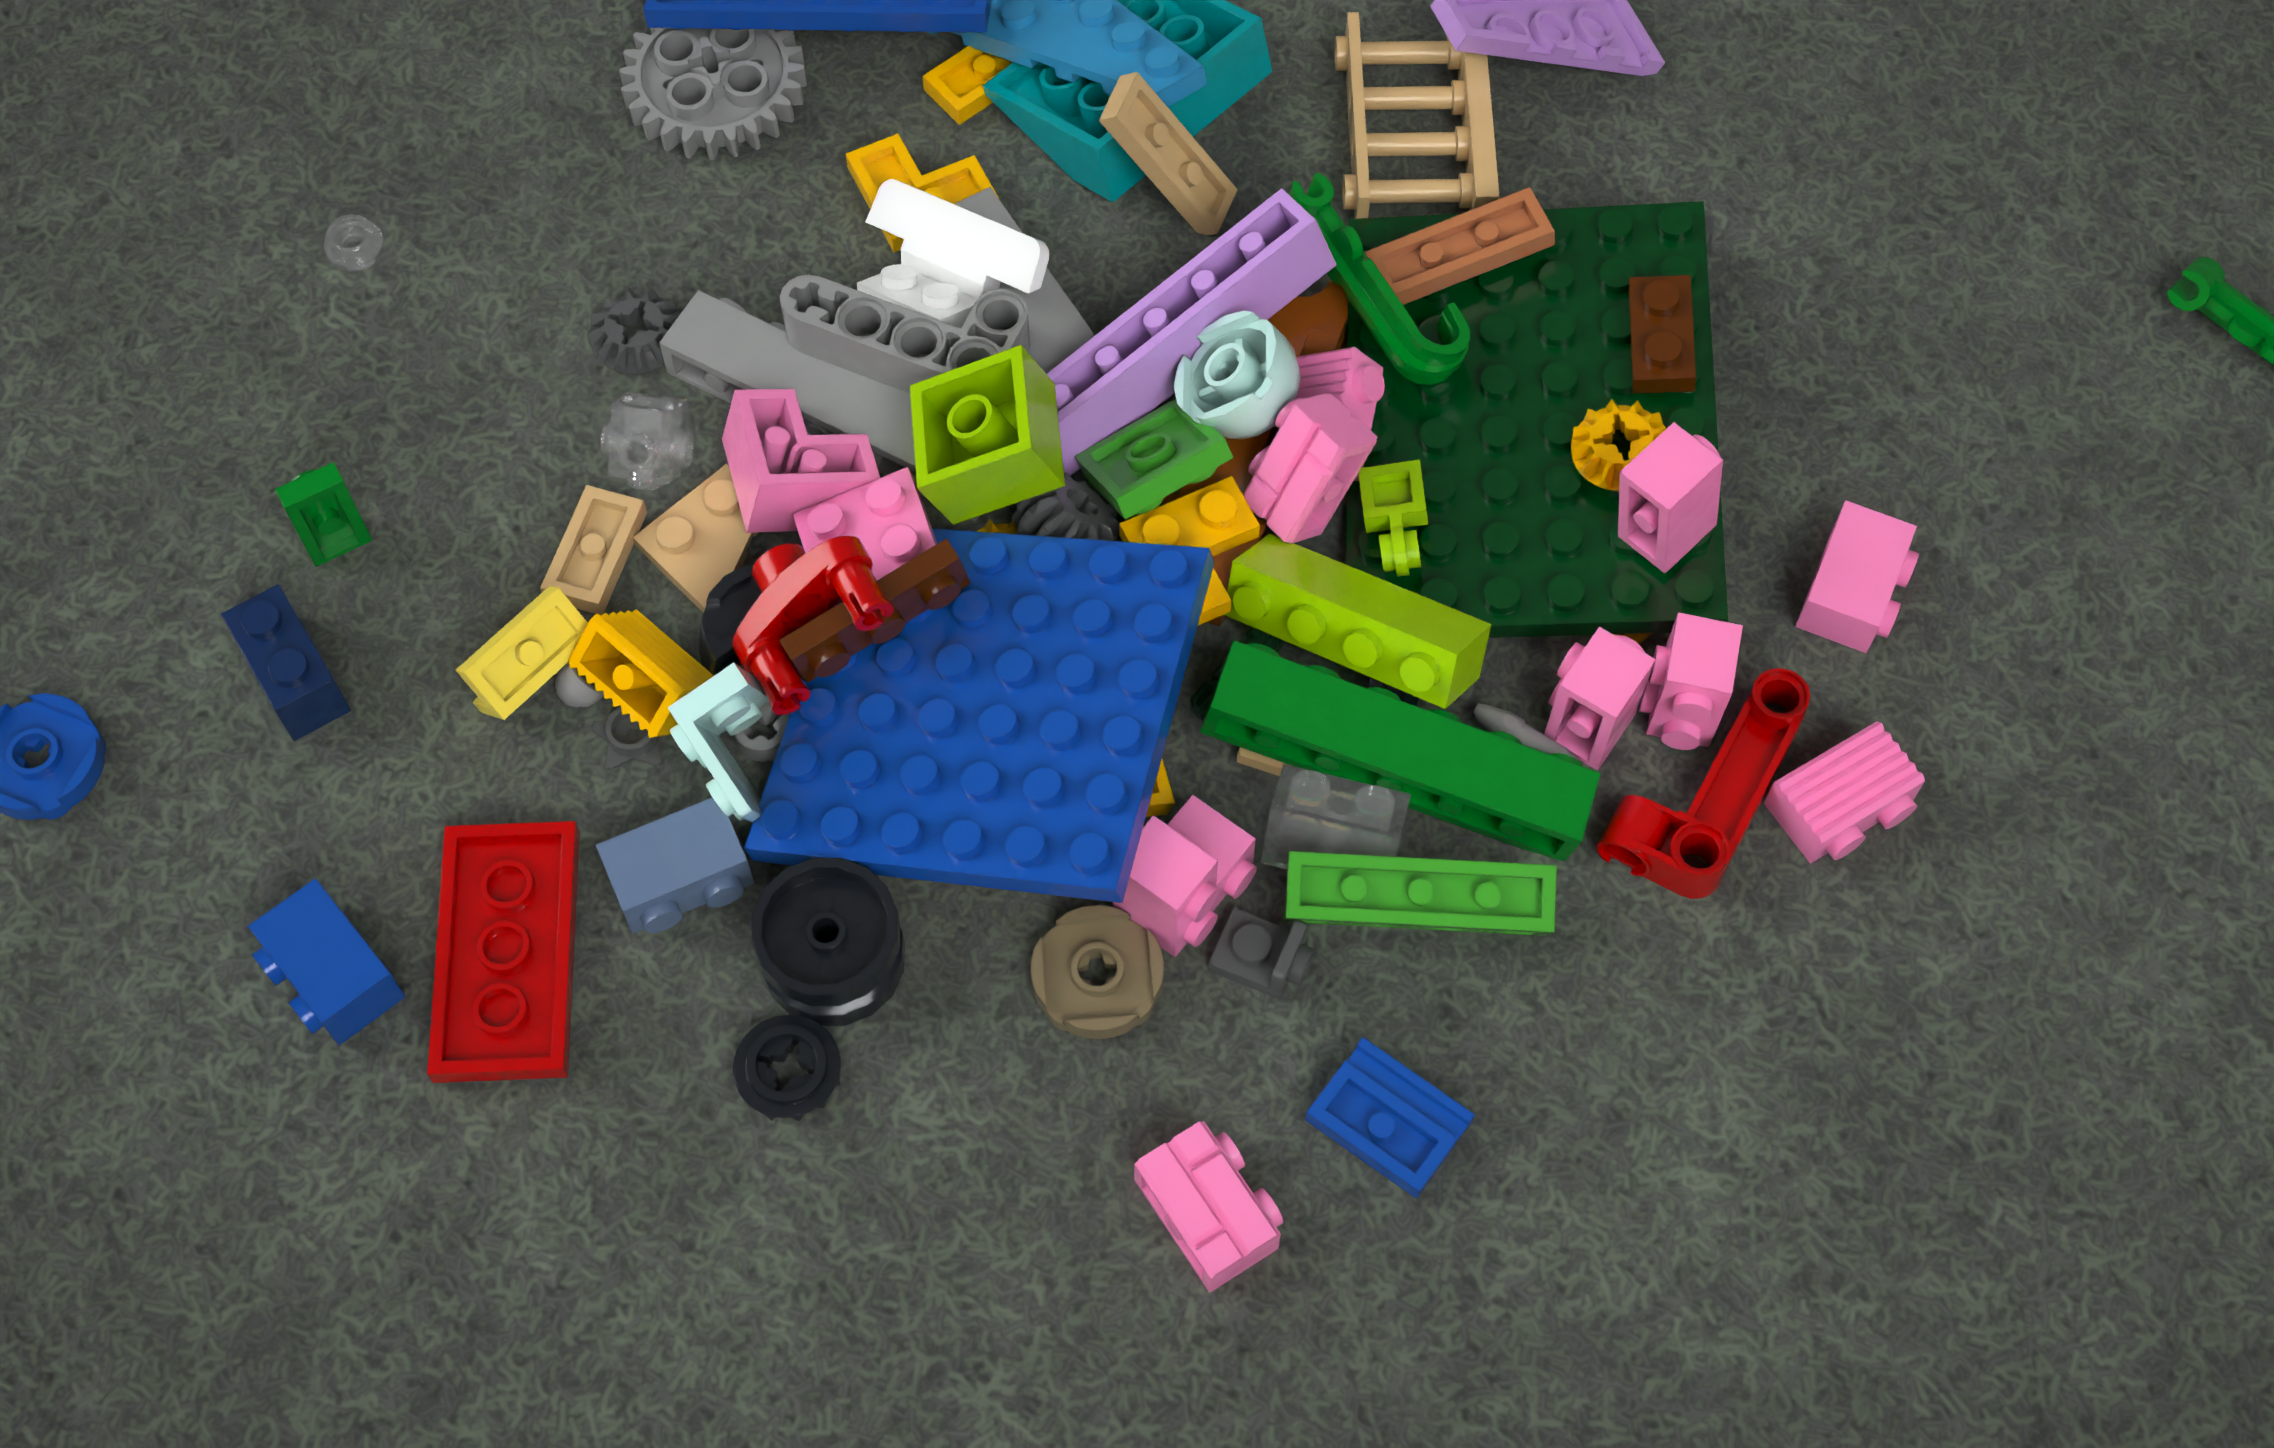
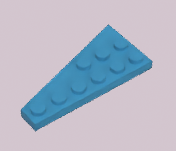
M992 0L987 32H952L962 37L963 45L971 46L974 49L1030 68H1033L1038 62L1054 67L1056 77L1074 83L1081 76L1101 83L1103 92L1108 95L1112 94L1120 76L1138 72L1167 107L1207 85L1204 66L1117 0ZM927 32V33L936 35L938 32Z

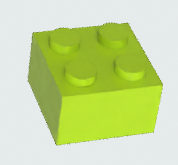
M1022 345L910 385L917 489L953 525L1065 486L1055 383Z

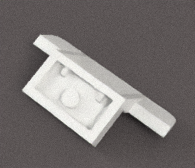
M890 179L880 186L866 223L904 239L901 246V264L887 266L881 270L880 274L857 282V290L962 328L975 302L984 293L999 289L1000 282L1028 294L1040 289L1049 260V249L1039 239L916 187Z

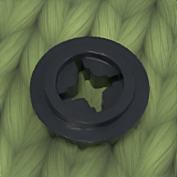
M782 1015L761 1022L742 1039L734 1057L733 1076L740 1095L748 1107H752L764 1114L771 1121L775 1118H793L800 1121L805 1114L814 1109L825 1108L829 1096L835 1087L840 1085L841 1056L836 1041L821 1024L803 1016ZM795 1044H798L796 1049L799 1066L807 1070L810 1075L804 1074L803 1077L798 1075L792 1076L788 1084L783 1086L782 1091H779L777 1072L769 1068L766 1063L772 1064L773 1061L778 1063L784 1062L788 1054L793 1052Z

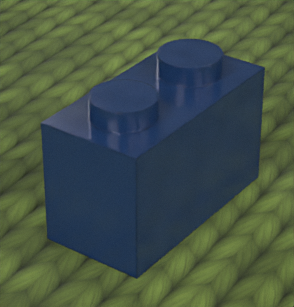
M279 584L221 613L228 629L293 741L351 711Z

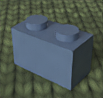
M713 797L596 844L632 934L643 929L648 933H658L670 929L681 921L682 913L706 903L712 908L728 905L742 896L745 887L755 884L747 858L731 821L717 805Z

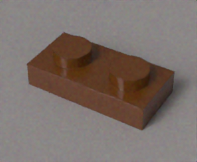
M1691 275L1630 277L1629 315L1633 394L1695 391L1696 370Z

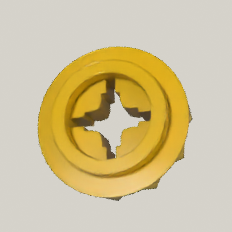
M1611 399L1603 409L1598 411L1588 409L1584 420L1579 426L1573 428L1571 455L1578 472L1587 481L1600 488L1619 491L1620 471L1667 429L1663 424L1660 412L1651 414L1642 408L1638 400L1632 406L1617 405ZM1620 429V432L1624 433L1625 438L1628 441H1632L1627 461L1623 460L1622 453L1618 452L1616 445L1611 444L1615 430Z

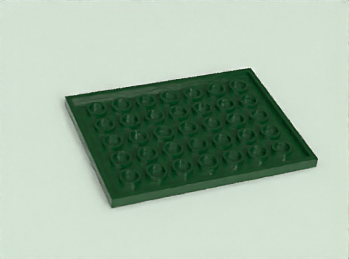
M1704 201L1543 209L1555 231L1554 246L1403 305L1418 330L1433 343L1444 345L1436 327L1439 323L1440 315L1447 304L1455 302L1470 328L1468 352L1460 367L1445 381L1433 385L1417 384L1404 378L1392 365L1348 300V348L1356 347L1384 368L1382 374L1385 384L1384 394L1376 403L1371 431L1377 436V442L1364 462V467L1420 459L1428 524L1404 528V531H1417L1421 567L1409 569L1410 575L1397 577L1396 571L1384 572L1379 535L1389 534L1391 530L1366 533L1360 482L1353 481L1346 492V565L1490 623L1489 638L1594 635L1599 627L1611 634L1671 633L1678 612L1728 622L1721 487L1717 525L1664 574L1618 537L1619 491L1603 489L1587 481L1576 469L1571 455L1573 428L1579 426L1584 420L1588 409L1593 411L1603 409L1611 399L1617 405L1632 406L1638 400L1642 408L1651 414L1660 412L1666 428L1675 422L1691 436L1697 434L1706 438L1718 451ZM1460 214L1349 219V226L1358 233L1363 252L1365 253L1368 250ZM1691 275L1696 370L1695 391L1633 394L1629 278ZM1618 429L1613 434L1611 444L1616 445L1618 452L1622 453L1623 460L1627 461L1632 441H1628L1624 433H1621L1620 429Z

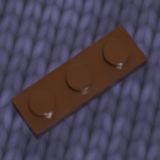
M947 538L877 580L886 599L890 600L894 609L889 618L881 615L884 620L881 626L869 631L856 629L850 613L844 603L841 602L779 640L806 683L816 677H828L837 673L847 665L852 655L872 643L880 644L891 640L904 629L906 623L928 609L937 610L943 608L958 597L961 589L971 582L959 556Z

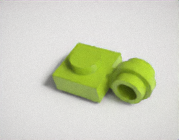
M1420 459L1361 468L1358 473L1366 533L1391 530L1389 534L1379 535L1383 571H1396L1397 577L1410 575L1409 569L1421 567L1417 531H1404V528L1428 524Z

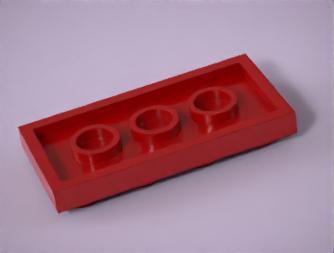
M576 821L445 826L427 1075L433 1083L568 1078L580 831Z

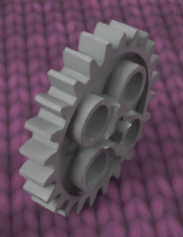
M650 28L651 35L635 32L633 38L636 49H626L623 52L626 67L619 69L623 85L621 91L626 109L630 110L634 126L643 125L645 137L649 141L661 136L663 148L667 152L675 148L679 143H682L686 158H691L699 147L706 148L709 160H715L719 147H727L729 153L735 158L739 155V143L745 141L751 147L758 150L761 148L758 135L764 132L769 136L778 138L780 133L777 120L793 123L795 118L792 106L803 105L804 102L802 87L807 86L802 48L801 46H796L794 31L774 29Z

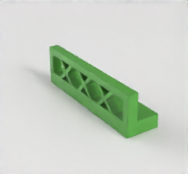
M1289 851L1283 922L1294 923L1296 919L1312 924L1546 936L1554 933L1557 865Z

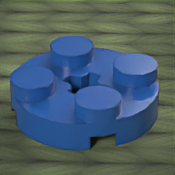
M41 693L29 695L32 702L21 703L14 708H11L8 703L0 707V813L16 819L33 820L43 818L51 820L65 815L72 806L83 800L93 789L100 778L105 763L106 742L88 713L79 704L66 697ZM44 745H50L48 749L49 758L40 766L29 768L30 765L23 759L24 755L29 750L39 752Z

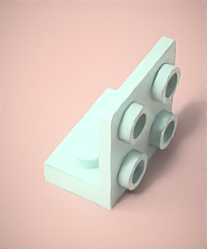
M732 663L667 707L678 723L670 729V733L686 757L691 762L697 759L704 768H708L714 779L706 783V787L721 810L728 817L734 814L739 821L745 819L753 822L762 814L758 807L761 798L719 735L727 730L729 735L732 736L753 725L763 715L759 708L769 702L759 681L740 666Z

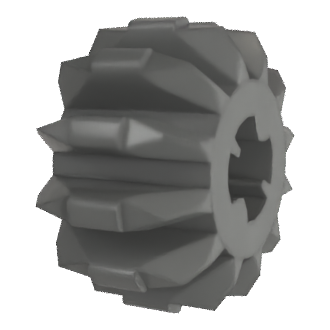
M1065 472L1064 487L1018 502L1016 505L1017 510L1012 516V520L1018 528L1016 534L1117 541L1116 538L1120 533L1119 523L1115 519L1118 513L1116 509L1106 504L1102 500L1103 496L1099 492H1094L1090 489L1084 479L1079 482L1074 481Z

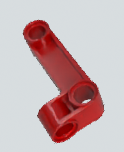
M1784 668L1769 669L1759 675L1754 681L1750 694L1687 813L1680 810L1675 812L1642 796L1623 795L1596 845V851L1601 859L1609 863L1610 859L1613 858L1631 867L1630 874L1638 877L1642 876L1683 897L1698 899L1712 894L1720 885L1795 736L1799 732L1810 700L1809 686L1803 677L1792 670ZM1764 704H1779L1782 707H1784L1788 711V713L1773 712L1770 709H1768ZM1691 854L1701 856L1707 860L1710 867L1700 869L1691 867L1683 860L1682 856Z

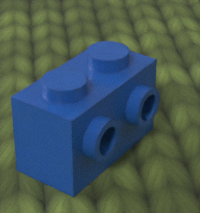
M316 878L248 925V928L263 946L251 955L275 986L286 979L290 981L299 995L288 1003L312 1035L325 1027L340 1046L406 997L390 972Z

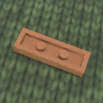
M1528 187L1365 252L1367 258L1372 259L1400 302L1404 305L1554 246L1555 231L1532 189Z

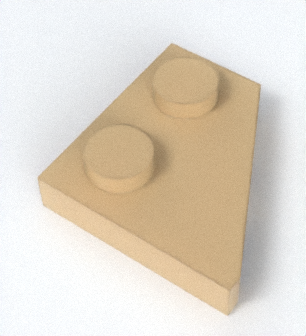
M725 464L637 533L633 540L635 546L704 613L709 592L725 575L742 568L748 555L747 548L752 538L758 532L746 533L730 468Z

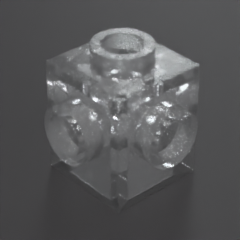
M627 392L611 405V420L605 422L601 436L602 455L609 457L608 476L627 479V485L632 488L657 490L663 488L664 484L668 485L682 472L683 467L688 468L694 453L693 431L686 430L688 399Z

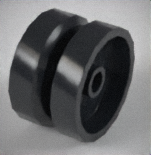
M811 858L784 869L764 887L752 911L750 940L770 994L790 1015L812 1019L822 1026H846L873 1015L894 995L904 973L905 942L900 928L898 911L888 887L867 867L843 858Z

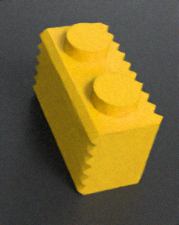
M637 609L633 612L628 610L625 613L620 611L617 614L612 612L609 615L605 612L601 616L598 613L595 614L588 622L568 659L570 669L577 668L578 676L586 675L587 684L594 683L596 691H603L604 699L612 698L613 707L621 706L622 715L630 714L631 722L638 721L640 730L647 729L649 738L671 734L670 729L678 723L667 707L714 676Z

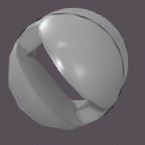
M569 662L556 675V692L565 705L571 707H590L604 696L603 691H596L594 683L587 684L586 675L578 676L577 668L570 669Z

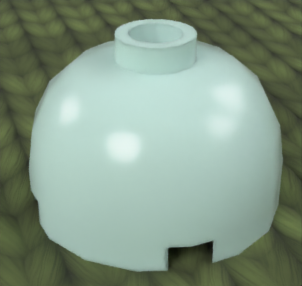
M1240 311L1224 315L1205 327L1196 337L1202 345L1195 352L1192 360L1184 354L1179 362L1174 381L1176 401L1180 408L1196 423L1212 426L1226 438L1246 439L1259 436L1275 426V420L1279 412L1289 402L1294 400L1298 394L1301 376L1295 349L1267 319H1260L1254 312Z

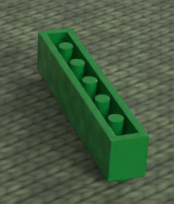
M1234 640L1221 667L1199 731L1202 734L1520 849L1564 862L1582 842L1601 774L1583 767L1582 763L1572 756L1561 753L1547 754L1522 745V742L1511 734L1500 731L1486 732L1462 723L1456 715L1439 709L1425 710L1401 701L1398 695L1387 689L1378 687L1364 688L1340 679L1339 675L1329 668L1318 665L1306 667L1281 658L1275 650L1268 646L1257 643L1243 644Z

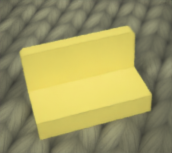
M549 586L456 669V672L478 696L473 701V704L481 713L505 720L569 662L568 659L588 622L559 587Z

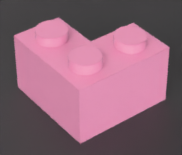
M795 389L734 390L722 442L746 533L798 531L793 517L794 513L880 478L867 434H807Z
M1192 795L1168 825L1153 815L1143 827L1123 903L1113 902V907L1130 914L1131 920L1141 925L1146 932L1148 928L1157 939L1160 947L1174 957L1178 955L1187 942L1193 947H1197L1213 929L1218 915L1213 911L1227 894L1234 899L1238 898L1252 881L1257 871V867L1252 864L1254 861L1256 838Z

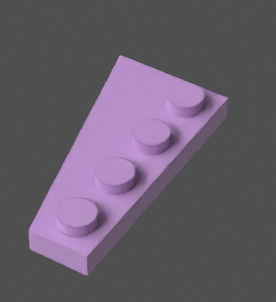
M1434 0L1430 6L1456 51L1638 76L1657 74L1665 64V61L1627 0Z

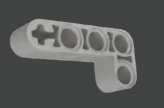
M810 274L797 276L789 280L782 288L780 294V304L787 340L794 349L907 393H910V385L1010 348L1022 345L1027 352L1030 349L1027 303L1021 295L1012 290L995 289L981 295L975 302L962 328L826 278ZM1002 327L1009 328V329H1007V330H1001V331H999V330H994V329H996V328H1002ZM867 333L872 334V335H870V336H864V337H860V336H859V335H861V334H867ZM918 354H927L925 357H913Z

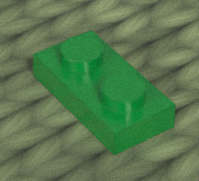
M334 462L317 470L302 472L291 482L275 488L315 567L373 541Z

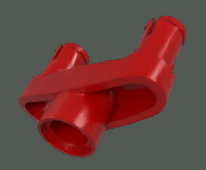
M840 536L826 540L807 553L798 544L786 543L778 545L766 551L753 565L752 575L762 594L736 630L732 646L745 671L754 674L756 680L759 681L770 702L769 705L773 713L777 715H786L798 710L802 706L799 701L806 702L811 694L780 643V639L831 609L840 598L850 613L854 626L860 631L876 629L884 623L881 615L889 618L893 613L894 609L890 600L886 599L871 571L872 560L860 539L855 536Z

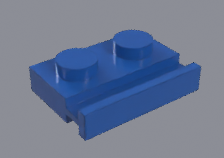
M1362 1037L1354 1052L1347 1061H1344L1308 1109L1305 1121L1417 1199L1451 1153L1462 1134L1472 1124L1475 1114Z

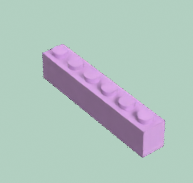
M1282 188L1047 373L1055 383L1065 473L1071 476L1080 469L1074 457L1075 455L1146 416L1175 393L1174 381L1177 366L1184 354L1192 360L1195 352L1202 345L1196 337L1205 327L1224 315L1240 311L1254 312L1260 319L1268 320L1337 265L1316 219Z

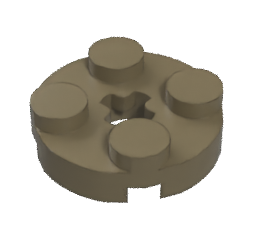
M1092 905L1080 907L1065 913L1057 919L1056 926L1046 933L1043 940L1041 936L1036 944L1031 959L1032 988L1038 1005L1048 1016L1049 1021L1054 1027L1087 1039L1113 1038L1129 1032L1150 1017L1163 988L1164 961L1162 951L1157 939L1147 928L1146 932L1141 925L1132 921L1130 914L1111 906ZM1094 958L1103 959L1105 968L1116 969L1115 977L1106 979L1105 985L1093 986L1090 980L1081 979L1078 973L1089 970L1090 960Z

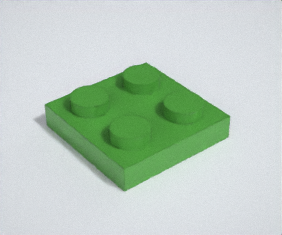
M1176 398L1074 456L1083 476L1125 520L1135 514H1144L1155 509L1161 504L1164 497L1187 484L1206 480L1215 473L1218 466L1234 458L1225 437L1212 426L1196 423L1180 408Z

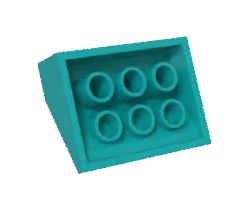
M1117 0L1204 66L1207 85L1168 107L1192 136H1195L1272 73L1262 18L1226 0ZM1012 62L983 85L985 95L1068 176L1113 203L1146 176L1099 122L1101 114L1111 96L1103 92L1101 83L1081 76L1073 83L1056 77L1054 67L1040 62L1033 68Z

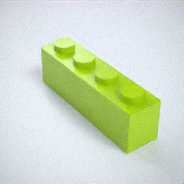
M1270 533L1232 561L1227 591L1231 599V612L1224 614L1225 616L1443 709L1450 706L1480 677L1491 629L1490 623L1295 543L1284 542L1280 537Z

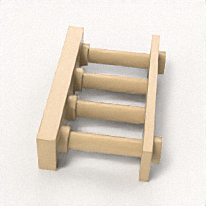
M1348 12L1345 36H1335L1334 46L1335 71H1346L1352 174H1343V210H1354V219L1368 218L1370 203L1458 202L1459 208H1469L1470 211L1498 200L1500 195L1487 55L1456 51L1449 38H1447V41L1361 42L1359 12ZM1447 64L1448 70H1458V80H1452L1451 86L1364 87L1362 65ZM1450 109L1451 115H1461L1462 126H1455L1454 132L1366 133L1365 110ZM1454 155L1455 161H1465L1466 173H1459L1458 179L1369 180L1368 156Z

